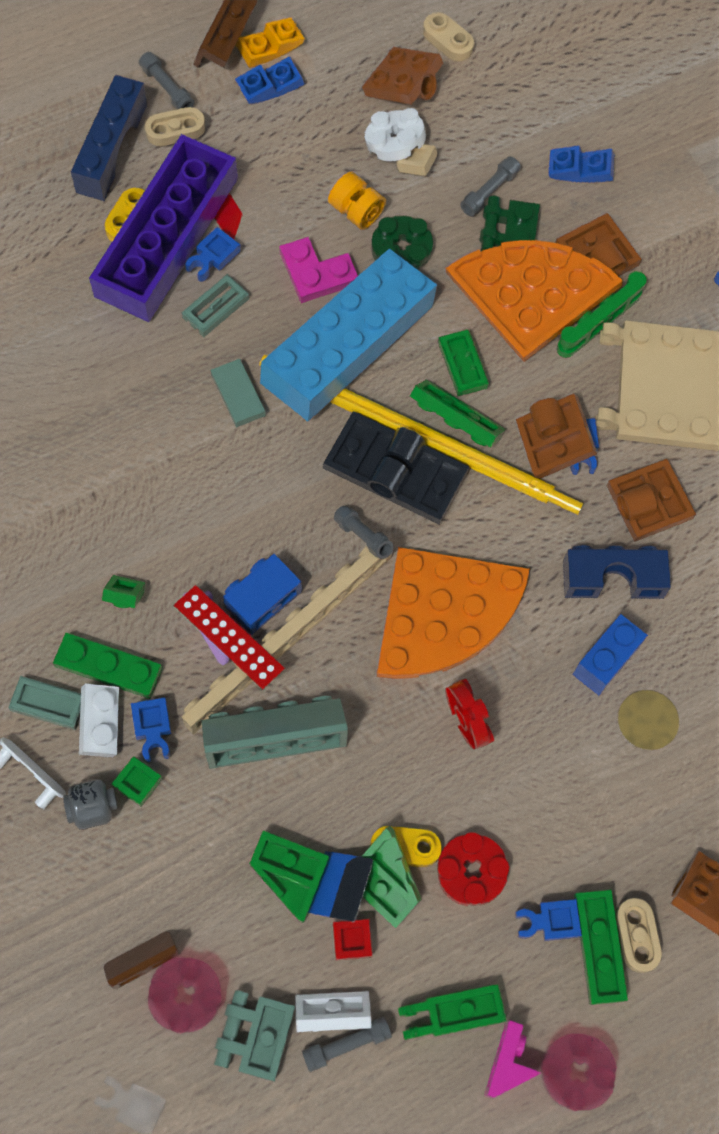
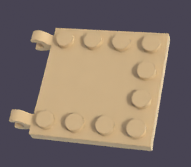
M626 320L622 328L615 323H604L603 331H600L599 343L602 345L621 346L618 413L610 408H598V415H595L597 429L617 430L616 439L719 451V331Z

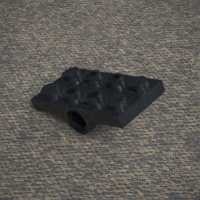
M354 411L323 463V469L440 525L468 473L469 466L425 446V440L418 433L408 428L400 427L394 431Z

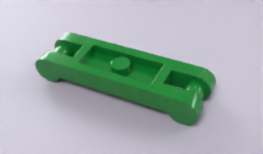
M639 271L630 273L626 285L616 294L612 293L599 304L600 307L594 312L587 311L578 320L576 327H565L560 335L557 353L563 358H570L595 338L600 331H603L604 323H613L637 303L645 287L646 276Z

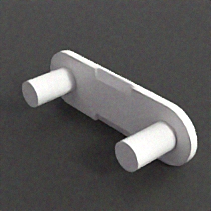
M4 737L0 739V744L3 747L0 750V769L13 756L46 787L35 801L37 806L45 809L55 796L63 798L66 795L64 789L16 744Z

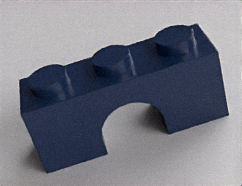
M579 545L568 549L563 559L565 598H598L603 589V576L612 573L621 575L627 580L630 586L631 599H664L671 588L668 550H658L654 546H644L638 548V550H625L622 546L592 549L590 546Z

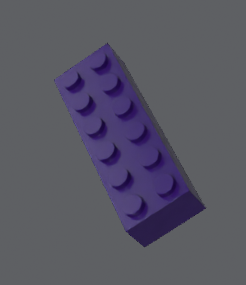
M181 134L90 275L89 280L94 297L144 321L150 322L186 261L191 256L238 180L236 158Z

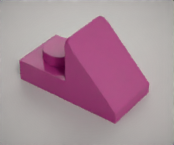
M510 1020L505 1022L484 1096L495 1098L541 1074L539 1071L513 1063L514 1057L521 1058L527 1036L521 1034L524 1025Z

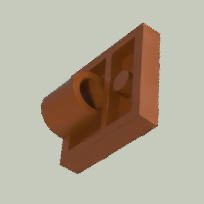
M393 47L362 86V89L368 97L411 105L416 98L430 100L437 88L435 74L444 63L440 54Z
M608 213L557 238L555 242L572 247L573 251L591 259L592 257L596 258L618 276L638 267L642 260Z
M574 393L560 400L547 398L537 401L530 406L529 414L516 419L533 475L538 479L597 455L579 398Z
M668 459L609 480L606 485L634 542L693 520L696 516Z
M698 851L692 858L687 871L673 890L671 895L673 899L670 904L719 936V863Z

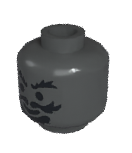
M101 779L73 784L69 788L68 795L63 796L68 823H74L80 830L108 824L112 818L111 810L118 809L114 788L107 789Z

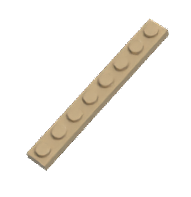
M366 546L359 554L360 559L352 566L349 563L343 566L335 575L336 580L328 587L323 585L318 588L311 596V602L303 609L298 607L292 611L286 618L287 623L279 631L275 629L270 631L261 640L260 644L278 660L388 562L392 554L386 559H380L372 555ZM236 664L237 668L228 676L223 674L209 687L211 691L202 699L199 697L193 699L183 711L185 714L182 716L184 726L193 735L202 728L201 720H207L209 715L219 713L253 682Z

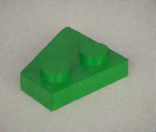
M389 826L362 855V857L373 859L363 898L394 928H397L422 898L396 833Z
M263 830L249 864L296 919L304 923L327 866L329 856Z

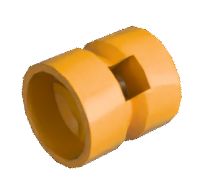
M348 172L333 186L328 196V203L341 214H347V219L360 230H365L379 218L386 205V199L373 187L367 188V183L356 173Z

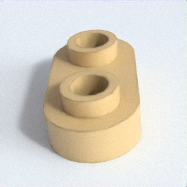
M432 13L426 17L423 35L433 46L453 61H465L472 55L474 39L465 29L443 13Z
M193 107L155 114L149 117L145 123L146 137L155 146L175 144L181 134L196 139L205 131L204 115L200 110Z
M639 898L628 899L618 907L615 915L623 959L631 970L637 973H646L655 969L662 957L653 910L647 902ZM629 912H634L638 915V924L634 925L628 921L627 915ZM637 948H642L646 952L645 961H640L636 958L635 950Z

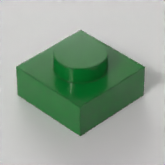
M113 575L103 588L102 601L112 603L119 608H135L144 595L145 582Z
M133 756L113 781L112 786L142 807L161 782L162 776Z

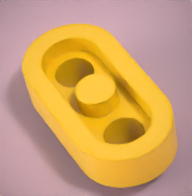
M141 188L127 189L116 202L104 223L106 235L111 242L122 227L116 226V224L124 223L137 202L133 203L131 201L139 200L145 190Z
M389 826L381 827L375 831L371 838L370 846ZM391 826L396 833L408 866L424 868L433 865L438 860L441 854V842L436 834L429 830ZM427 842L430 845V851L428 853H421L417 848V844Z

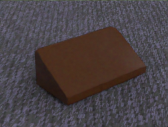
M165 931L105 963L103 968L109 986L117 990L178 957L180 953L171 934Z

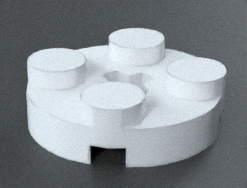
M413 108L390 112H376L372 115L371 123L365 131L368 151L371 154L372 152L376 153L377 158L383 161H397L411 156L410 150L414 149L417 145L418 149H420L426 139L423 120L418 116V111Z

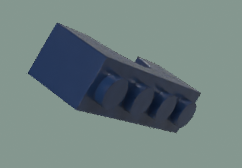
M115 74L71 169V176L77 194L105 201L115 179L116 161L122 140L130 127L137 129L147 107L143 82Z

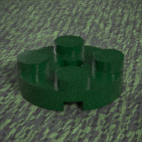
M403 215L382 218L372 235L371 252L374 260L376 261L388 249H391L419 271V267L429 262L433 249L432 234L428 230L425 220ZM406 241L409 245H406L405 250H399V245H395V243Z

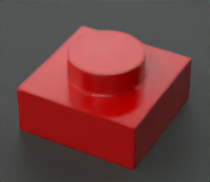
M369 919L355 920L354 922H333L336 961L372 958Z

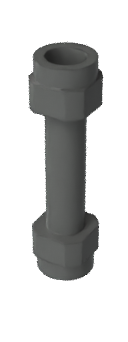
M146 52L140 57L139 65L148 77L153 76L171 96L172 105L176 110L194 106L195 101L191 98L190 93L185 88L180 89L162 69L161 60L155 54Z
M512 156L503 159L498 164L497 172L476 193L470 191L465 196L464 200L460 203L464 213L471 217L478 214L484 208V201L505 180L510 182L521 170L520 163Z
M342 506L336 510L334 514L335 522L345 532L352 531L361 538L372 555L380 559H386L392 554L394 545L382 532L375 533L361 522L358 513L353 508Z
M383 1016L371 1021V1028H364L322 1047L318 1043L303 1050L302 1054L310 1073L327 1066L326 1061L371 1042H374L375 1045L392 1038V1035Z

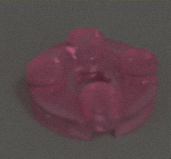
M185 957L171 959L156 970L150 982L148 1006L152 1016L162 1027L178 1034L194 1033L205 1028L216 1017L222 1003L221 984L218 976L207 963L198 959ZM181 985L186 989L193 987L195 993L191 996L193 1002L189 1005L185 1002L177 1004L175 998L179 995L177 988Z
M578 1033L567 1034L555 1040L546 1050L540 1064L542 1083L548 1095L558 1105L571 1111L593 1110L604 1104L613 1093L616 1079V1062L609 1048L598 1038ZM573 1062L577 1065L584 1063L588 1069L584 1073L587 1078L585 1082L582 1083L579 1079H571L569 1074L572 1072V1068L570 1065Z

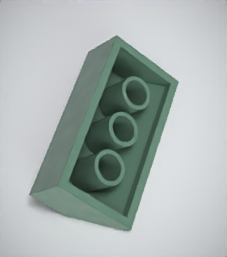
M320 696L313 698L312 703L298 705L296 701H288L278 704L276 709L264 710L263 707H251L243 710V714L230 716L228 712L209 715V719L201 720L204 751L209 769L347 747L348 728L341 699H332V696Z

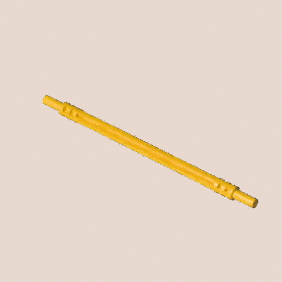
M266 354L263 355V357H262V359H261V361H260V366H261V362H262L268 355H266ZM344 388L330 401L343 409L361 414L394 431L400 427L408 428L418 433L425 440V446L545 504L549 501L576 515L579 514L584 504L554 490L555 486L348 389Z

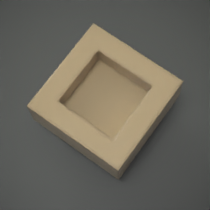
M423 144L418 149L417 145L414 149L410 150L411 156L397 161L399 172L427 176L437 157L436 146Z

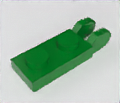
M498 984L427 998L426 1002L398 1008L400 1017L415 1016L417 1013L428 1011L431 1023L429 1026H416L403 1031L404 1040L432 1034L433 1037L507 1022Z

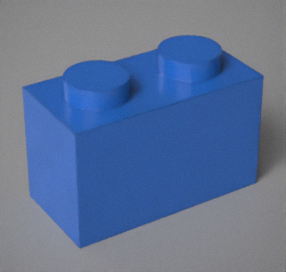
M275 554L271 555L267 560L265 558L258 560L250 569L251 573L242 581L237 579L232 582L225 590V595L223 596L225 608L251 635L302 593L301 581Z
M620 614L579 662L572 675L600 696L640 648L648 635Z

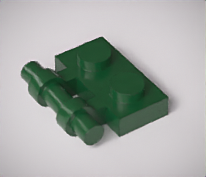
M490 196L488 198V205L484 207L483 211L485 224L484 228L480 231L479 241L482 243L481 251L501 246L503 242L535 240L540 204L510 200L508 210L500 207V198L498 196ZM497 223L506 224L505 233H500L496 230Z

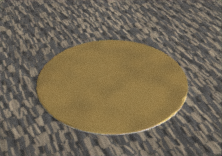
M642 690L629 695L623 701L618 712V724L623 736L631 744L645 750H656L665 747L675 738L679 728V716L675 706L666 696L655 691Z

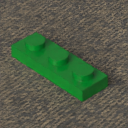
M427 379L415 385L409 396L416 400L417 405L423 410L435 412L443 417L444 422L450 427L462 429L470 434L471 439L479 445L492 447L501 440L506 431L502 426Z
M66 632L53 661V665L56 668L109 686L119 687L121 690L151 699L162 671V665Z
M612 890L574 894V899L577 901L581 929L580 942L589 1006L627 1002L628 996Z

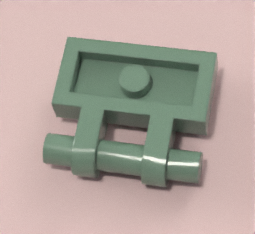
M235 990L232 1003L227 1004L224 1015L227 1016L222 1037H218L215 1049L218 1051L214 1065L228 1069L232 1054L242 1056L239 1072L275 1082L295 1006L259 996L256 1010L253 1011L245 1008L249 994ZM241 1021L252 1023L246 1045L236 1042Z

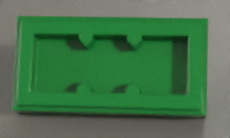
M469 329L438 337V345L457 396L488 389L489 382Z

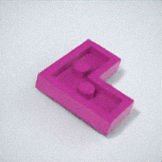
M309 237L279 246L280 255L300 303L341 291L358 277L348 253L319 262Z

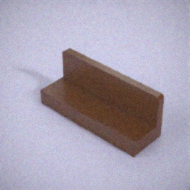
M258 0L223 1L199 48L193 63L194 66L199 67L203 58H206L223 68L225 67Z

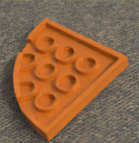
M539 240L503 242L498 247L489 248L481 252L476 250L445 268L446 274L523 362L560 335L565 327L573 325L587 311L592 310L623 285V280L596 258L592 257L591 259L573 251L572 247Z
M398 547L376 677L392 679L417 678L419 675L447 671L478 655L502 633L514 615L523 596L530 569Z

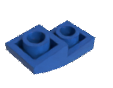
M290 56L266 70L260 64L235 78L248 104L279 97L304 85V81Z
M580 145L551 149L549 177L570 182L613 181L615 155L612 149L582 153Z

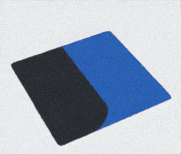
M325 851L324 854L329 856V860L308 913L354 922L373 859Z

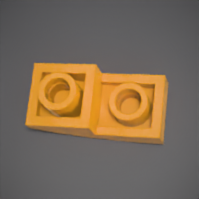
M289 17L266 23L264 32L239 37L236 47L250 68L274 60L303 44L305 38L293 19Z

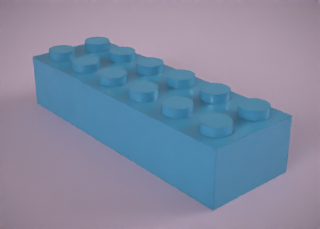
M388 249L261 362L260 384L307 422L310 421L432 308L437 284L391 249Z

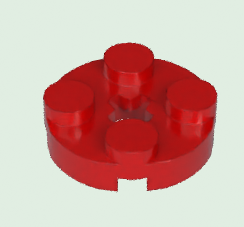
M466 678L461 679L445 688L452 715H457L460 722L458 728L467 744L474 750L495 741L493 733L488 724L484 722V719L489 718L487 708L481 698L474 700V693Z
M474 832L458 836L443 848L438 858L437 874L439 885L444 894L459 905L481 906L488 904L498 897L506 885L509 872L506 856L501 847L486 836ZM467 861L471 864L475 861L479 863L481 877L477 878L473 875L468 879L464 875L467 869L463 864Z

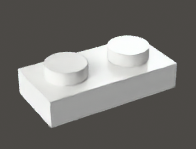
M86 683L81 687L79 755L114 757L117 755L119 687Z
M369 991L296 995L297 1032L371 1028Z

